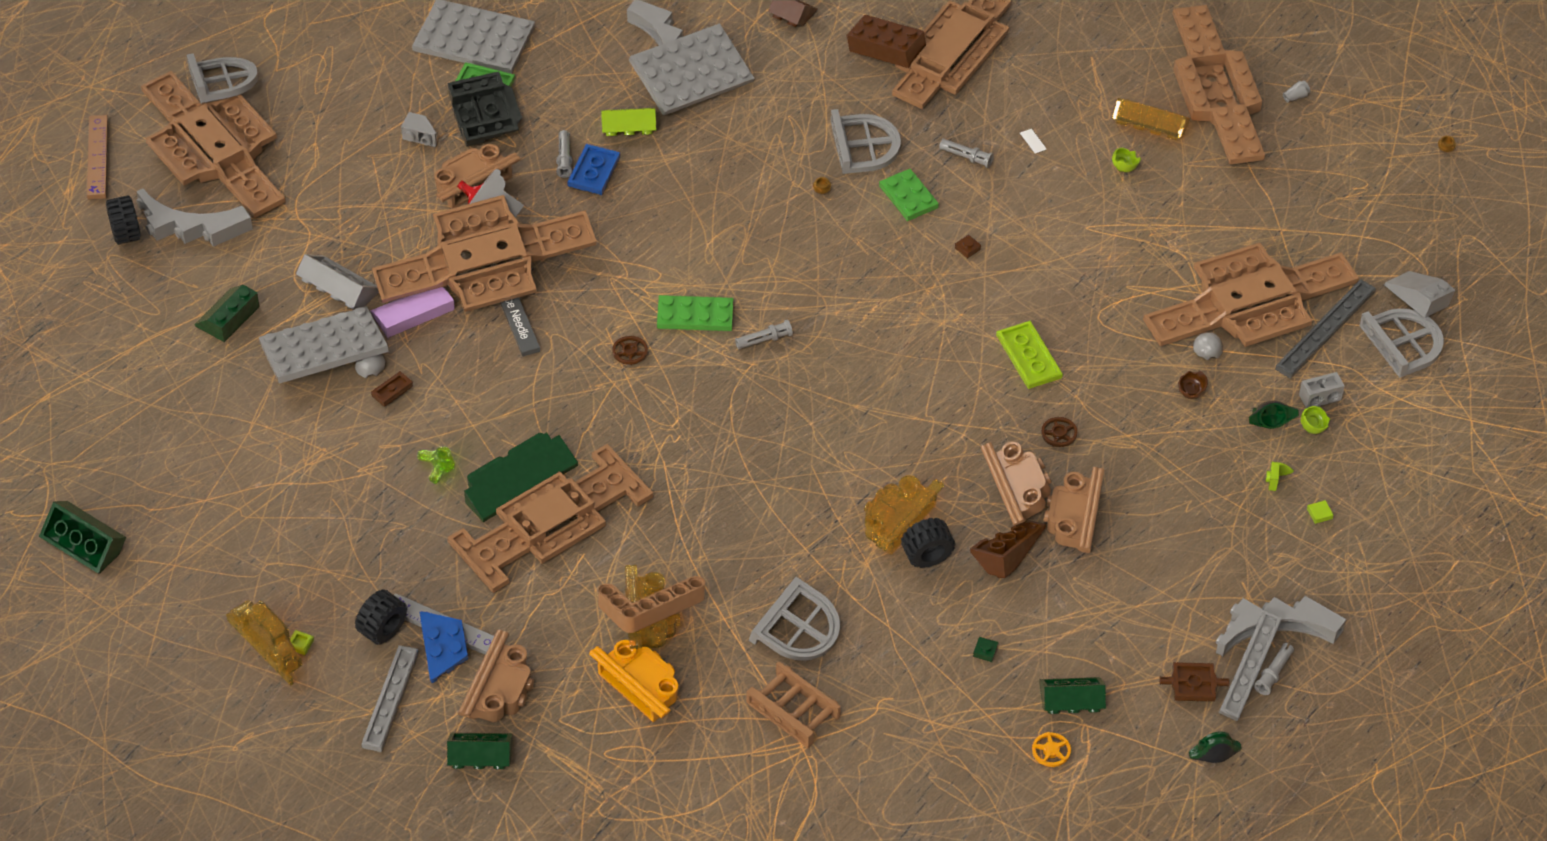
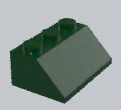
M243 284L230 288L195 323V327L225 342L260 307L258 293Z
M1100 677L1039 679L1042 708L1044 711H1048L1049 714H1058L1060 710H1068V713H1079L1080 710L1100 712V709H1106V685Z
M450 733L447 740V766H452L454 769H463L464 766H473L474 769H484L485 766H494V769H506V766H510L512 733Z

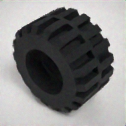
M126 195L106 200L107 214L115 242L120 245L140 240L141 233L132 198Z
M928 518L918 523L916 522L904 532L901 538V545L911 565L917 568H929L945 561L952 554L951 552L954 551V546L956 545L947 524L939 518Z
M379 590L372 594L360 608L355 620V629L374 644L381 645L389 641L403 625L407 616V605L388 590Z

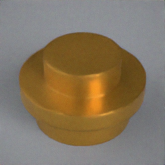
M1443 136L1438 141V148L1444 152H1451L1456 147L1455 139L1451 136Z
M819 177L814 181L813 189L817 193L825 194L830 191L831 183L827 178Z

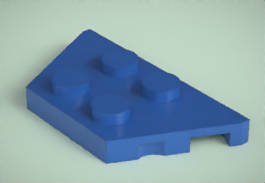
M420 611L430 681L435 683L439 676L445 672L449 673L457 665L468 660L463 623L459 619Z

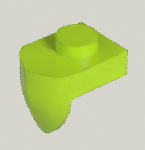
M1271 461L1270 471H1266L1265 482H1269L1268 490L1276 491L1279 476L1291 474L1294 470L1284 463Z

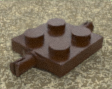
M1173 662L1172 677H1159V685H1172L1175 701L1215 702L1216 687H1229V678H1217L1214 672V663Z

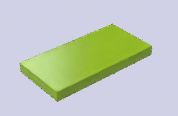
M1031 321L996 332L997 338L1028 389L1062 379L1063 373Z

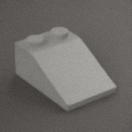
M1408 271L1385 282V286L1424 318L1448 307L1455 292V289L1443 279Z

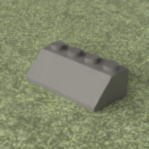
M304 254L296 275L302 277L301 280L303 282L316 285L317 290L330 293L331 298L346 302L345 305L352 309L365 307L379 293L374 283L324 255Z

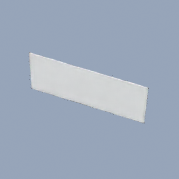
M1032 129L1020 133L1034 153L1046 150V147Z

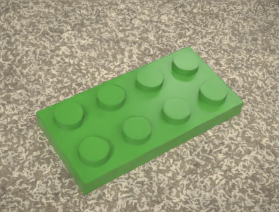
M659 295L657 329L732 331L733 298Z

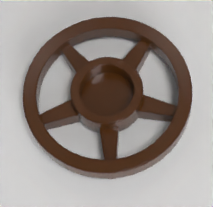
M624 336L613 344L612 353L618 362L632 365L646 358L648 347L645 341L639 337ZM628 340L636 341L635 343H623ZM639 343L643 345L644 352L638 350L637 346ZM620 344L622 351L616 353L615 349ZM636 355L641 356L637 359L632 360V357H635ZM625 356L628 357L629 360H625L620 357Z
M1054 417L1048 419L1043 424L1041 435L1044 441L1053 447H1065L1076 440L1077 427L1067 418ZM1054 422L1052 430H1045L1050 423ZM1057 422H1065L1070 426L1065 427L1064 425L1058 424ZM1071 429L1074 430L1072 438L1067 435V432ZM1046 435L1053 436L1054 441L1050 440ZM1064 439L1066 442H1058V440Z

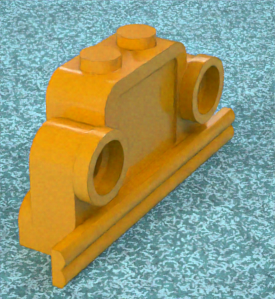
M621 640L615 644L614 649L608 654L599 646H596L589 652V655L598 663V674L652 722H655L658 718H663L671 711L669 707L676 702L678 682L674 678L675 669L670 663L663 661L656 651H652L648 647H640L636 650V645L632 641Z

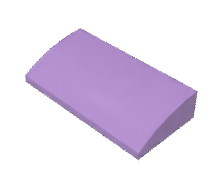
M444 287L397 299L371 310V314L388 338L455 310L454 300Z

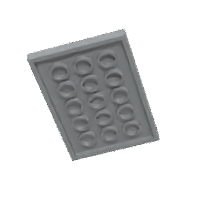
M436 0L412 45V50L512 74L535 28V21L445 0Z
M720 23L637 53L629 58L631 65L663 116L754 81V76Z
M367 306L259 337L260 345L279 384L389 352L388 345Z

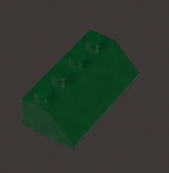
M53 501L39 534L40 538L98 574L120 554L127 538L68 501Z

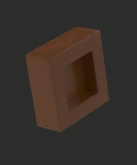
M967 235L955 243V249L968 259L981 250V244L970 235Z

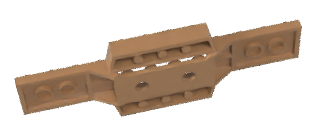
M1207 5L1173 9L1172 14L1187 52L1186 57L1175 60L1173 71L1191 119L1194 121H1209L1216 127L1230 165L1264 160L1265 153L1250 117L1251 114L1261 111L1262 99L1243 51L1224 50ZM1224 65L1226 67L1234 91L1240 103L1239 105L1236 103L1235 97L1233 95L1228 79L1224 72ZM1214 77L1216 78V81L1211 82L1207 78ZM1224 102L1226 106L1220 107L1216 103Z

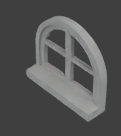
M193 53L186 55L189 71L200 103L242 94L251 89L258 81L257 67L249 60L237 57H223L196 62ZM225 66L239 67L244 69V71L228 73ZM221 67L224 73L223 75L205 78L202 70ZM248 76L241 84L232 86L230 79ZM227 81L229 88L209 92L207 84Z
M838 109L831 110V126L842 174L879 170L888 166L897 158L900 152L901 138L896 127L888 120L870 114L840 116ZM863 124L867 139L847 141L844 126ZM868 125L881 128L889 136L871 138ZM892 143L890 150L883 157L875 158L873 145ZM869 146L872 161L853 163L849 148Z
M1392 309L1372 316L1369 311L1362 314L1359 326L1399 378L1432 365L1439 358L1443 348V334L1439 326L1430 317L1424 318L1418 312L1411 309ZM1399 319L1417 322L1425 328L1409 333ZM1393 320L1405 336L1391 341L1380 325ZM1431 334L1433 347L1426 355L1415 340ZM1410 342L1422 358L1408 363L1397 347Z
M795 577L752 630L749 641L754 645L761 641L778 654L789 659L800 661L813 660L826 654L835 644L840 630L839 616L834 605L827 597L798 577ZM800 593L818 605L805 622L787 610ZM820 609L824 611L828 619L829 631L827 637L809 625ZM781 616L800 628L787 645L768 633ZM803 631L821 642L819 645L808 649L791 647Z

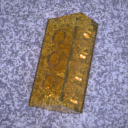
M1118 98L1112 119H1116L1117 124L1126 126L1127 123L1133 124L1135 129L1142 131L1144 128L1151 129L1150 133L1159 136L1161 133L1168 134L1167 138L1177 140L1178 137L1183 138L1191 119L1187 116L1123 98Z

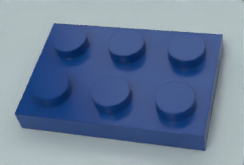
M586 144L568 179V187L602 195L620 159V152Z

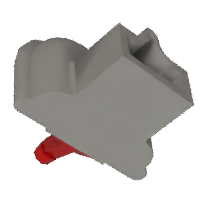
M495 169L485 182L479 186H469L463 180L459 182L457 187L467 195L468 204L504 195L509 211L515 218L524 206L504 191L505 180L500 175L501 171L499 169Z

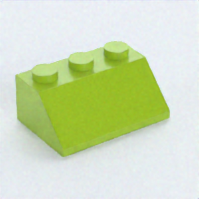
M655 108L601 110L602 133H606V136H615L617 132H624V135H635V131H642V134H653L652 130H656Z

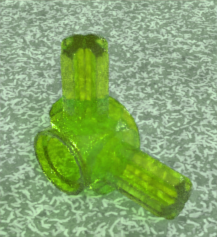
M439 447L434 452L419 450L417 453L418 460L431 462L434 466L429 476V481L433 482V484L440 482L444 472L451 471L455 467V461L448 447Z

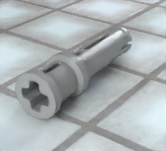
M562 130L558 134L559 155L556 159L558 164L556 173L561 178H568L573 171L571 168L573 159L570 156V133Z
M944 138L939 145V149L968 158L971 163L985 165V168H989L993 162V153L980 151V148L977 147L972 149Z
M787 319L784 320V323L769 325L768 329L735 338V343L738 350H740L741 348L770 339L776 341L779 337L792 336L793 331Z
M1284 643L1270 666L1262 671L1261 678L1254 683V688L1258 693L1262 695L1270 694L1272 685L1279 680L1281 669L1294 652L1292 645H1289L1286 650L1288 643Z

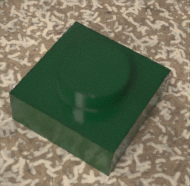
M979 637L973 657L992 662L998 648V642Z

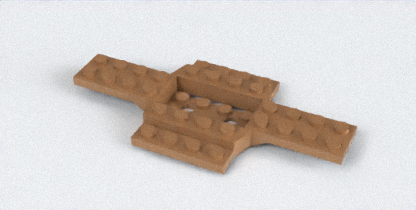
M172 71L141 85L142 92L170 122L161 131L147 137L146 143L183 186L195 180L202 183L220 179L253 218L285 203V197L253 161L262 152V146L277 139V135L241 94L210 103H200ZM198 122H206V125L203 127H199L196 124ZM184 129H186L192 135L194 140H196L199 143L203 150L207 152V154L212 158L213 163L193 142V140L185 133ZM217 143L225 144L222 148L215 147Z
M501 195L434 213L433 219L438 231L437 247L426 254L372 268V273L382 303L449 285L459 300H461L464 312L536 293V286L531 275L532 262L597 245V241L586 210L533 225L520 224L509 211L505 196ZM502 241L508 245L503 250L497 247V244ZM464 251H468L472 256L469 259H463L461 254ZM519 256L523 257L521 259H517L514 261L506 262L503 264L495 265L492 267L456 276L457 273H463L464 271H468L471 269L481 268L482 266L490 265L493 263H499L501 261L512 258L515 259Z
M1256 243L1194 263V269L1202 280L1201 288L1203 293L1193 300L1146 314L1143 320L1159 346L1222 327L1234 338L1239 337L1246 347L1311 326L1312 319L1304 309L1302 301L1356 284L1359 281V277L1342 252L1291 268L1281 266L1267 254L1261 243ZM1269 282L1274 284L1275 287L1267 288L1265 283ZM1232 294H1241L1242 297L1235 299L1232 297ZM1277 297H1285V298H1281V299H1278V300L1269 302L1271 299H1274V298H1277ZM1261 302H1269L1260 306L1253 307L1255 304ZM1246 307L1250 308V309H1247V310H1244V311L1235 313L1237 310H1240V309H1243V308H1246Z

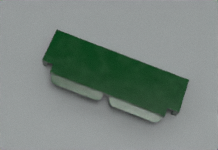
M547 432L544 434L537 433L510 449L507 456H499L468 474L467 480L470 488L464 490L465 503L482 522H485L497 515L496 509L558 472L564 475L577 467L578 462L560 435L551 439Z

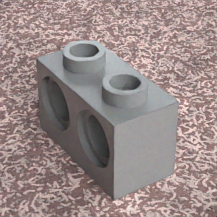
M1334 372L1303 380L1299 397L1306 408L1321 406L1340 401L1345 386L1338 373Z

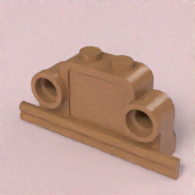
M486 144L480 148V151L476 148L464 151L444 162L442 168L435 172L436 189L439 192L436 196L442 202L447 201L451 209L459 207L468 202L467 195L457 187L461 180L465 181L469 186H479L485 182L495 169H499L501 171L500 175L507 181L512 178V165L521 161V159L515 152L503 157L500 154L499 148L494 144Z
M1014 441L1006 443L1002 450L995 452L991 442L981 446V450L1013 525L1016 526L1023 523L1029 517L1041 512L1046 505L1044 498L1051 494L1049 484L1052 483L1049 474L1043 471L1046 467L1041 457L1037 459L1033 452L1024 453L1021 445Z
M1093 467L1091 478H1086L1078 472L1066 474L1064 486L1055 487L1052 495L1048 496L1047 506L1050 509L1045 510L1044 522H1047V530L1055 535V540L1058 544L1090 553L1104 475L1103 468Z
M497 630L458 715L471 719L480 718L497 722L503 718L504 714L514 715L519 711L520 707L525 705L527 691H531L534 679H531L530 668L526 663V649L521 645H505L509 636L508 632Z

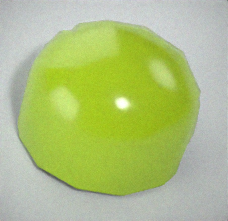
M1122 147L1116 149L1112 155L1113 165L1117 170L1125 173L1134 171L1141 160L1140 157H1136L1135 151H1129Z
M1310 406L1302 412L1300 421L1302 427L1308 433L1320 434L1329 427L1330 418L1321 407Z

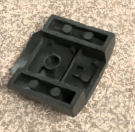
M499 71L447 83L455 119L466 147L484 143V140L500 137L503 134L519 131L517 125L522 120V115L513 88L503 83Z

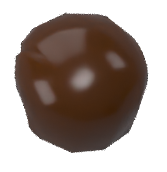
M1200 370L1198 372L1188 371L1180 377L1178 382L1179 392L1188 399H1197L1203 396L1208 387L1207 376Z

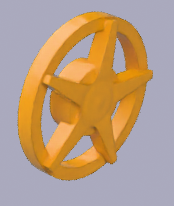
M1052 732L1039 735L1034 740L1032 746V754L1036 761L1047 767L1063 765L1067 762L1071 753L1069 741L1062 735ZM1051 737L1057 738L1062 742L1056 743L1052 741ZM1047 738L1048 742L1045 744H1037L1040 740ZM1066 745L1067 755L1064 757L1060 753V748ZM1036 749L1043 750L1044 760L1037 755ZM1058 757L1061 759L1058 762H1047L1049 758Z

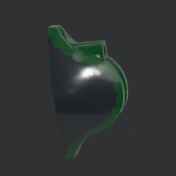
M1266 401L1253 408L1252 414L1249 416V424L1268 429L1278 428L1298 417L1299 410L1280 401Z
M1219 731L1210 733L1200 739L1198 744L1188 754L1190 759L1220 763L1242 750V746L1239 741L1232 739L1229 733Z

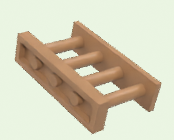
M779 661L776 663V677L761 691L751 687L746 695L747 704L807 748L813 744V730L829 715L836 720L840 718L841 706L836 700L824 695L794 673L789 666L783 665ZM783 681L792 687L777 702H772L767 698ZM798 692L808 698L792 714L782 709ZM813 704L823 709L808 725H804L797 720Z

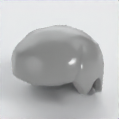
M1202 333L1193 342L1194 352L1206 360H1209L1211 357L1218 359L1223 353L1221 339L1214 333Z
M382 354L356 361L355 370L357 374L364 378L371 374L377 376L384 370L385 359Z

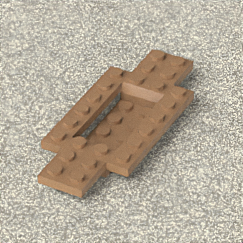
M949 0L923 30L926 46L911 63V66L905 68L895 65L896 68L907 72V74L892 90V95L920 109L926 106L940 88L956 95L1009 33V27L997 21L1011 6L1012 0H970L962 5ZM983 33L981 37L975 42V44L969 49V51L963 56V58L950 72V67L955 63V61L961 56V54L978 36V34Z

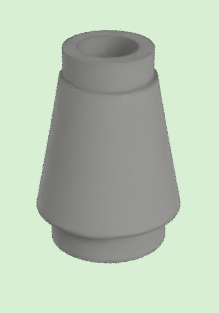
M1298 81L1283 93V97L1286 102L1307 97L1310 93V87L1306 81Z

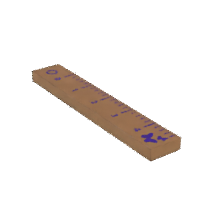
M107 115L89 116L88 200L106 198Z

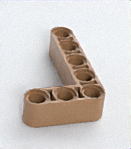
M699 576L690 577L634 603L612 584L605 583L598 588L599 608L627 633L636 632L696 605L705 599V580Z

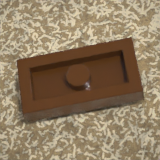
M399 371L371 391V395L385 407L412 388L413 382Z

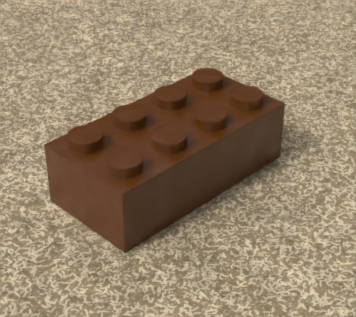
M866 14L847 34L850 52L905 68L911 66V63L926 46L924 31Z

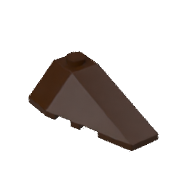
M1027 520L1011 527L1010 532H999L991 540L985 538L970 548V552L988 574L998 578H1006L1016 570L1046 528V524Z

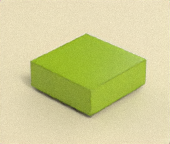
M1326 500L1307 506V510L1315 524L1333 519L1334 515Z
M295 630L286 645L287 649L306 655L314 641V636Z

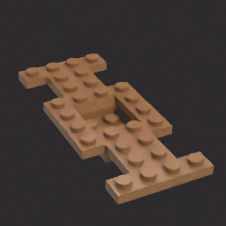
M606 444L592 452V458L600 466L596 470L577 481H574L572 478L567 480L561 472H558L498 507L496 514L504 521V524L477 540H474L464 528L447 537L453 549L490 591L494 593L509 584V578L501 570L503 567L528 552H531L543 564L605 527L606 521L597 511L624 495H627L638 507L652 499L653 492L615 451ZM574 515L578 518L546 537V532Z

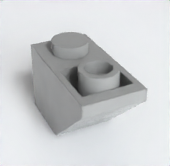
M409 112L401 126L402 139L436 147V132L427 117Z

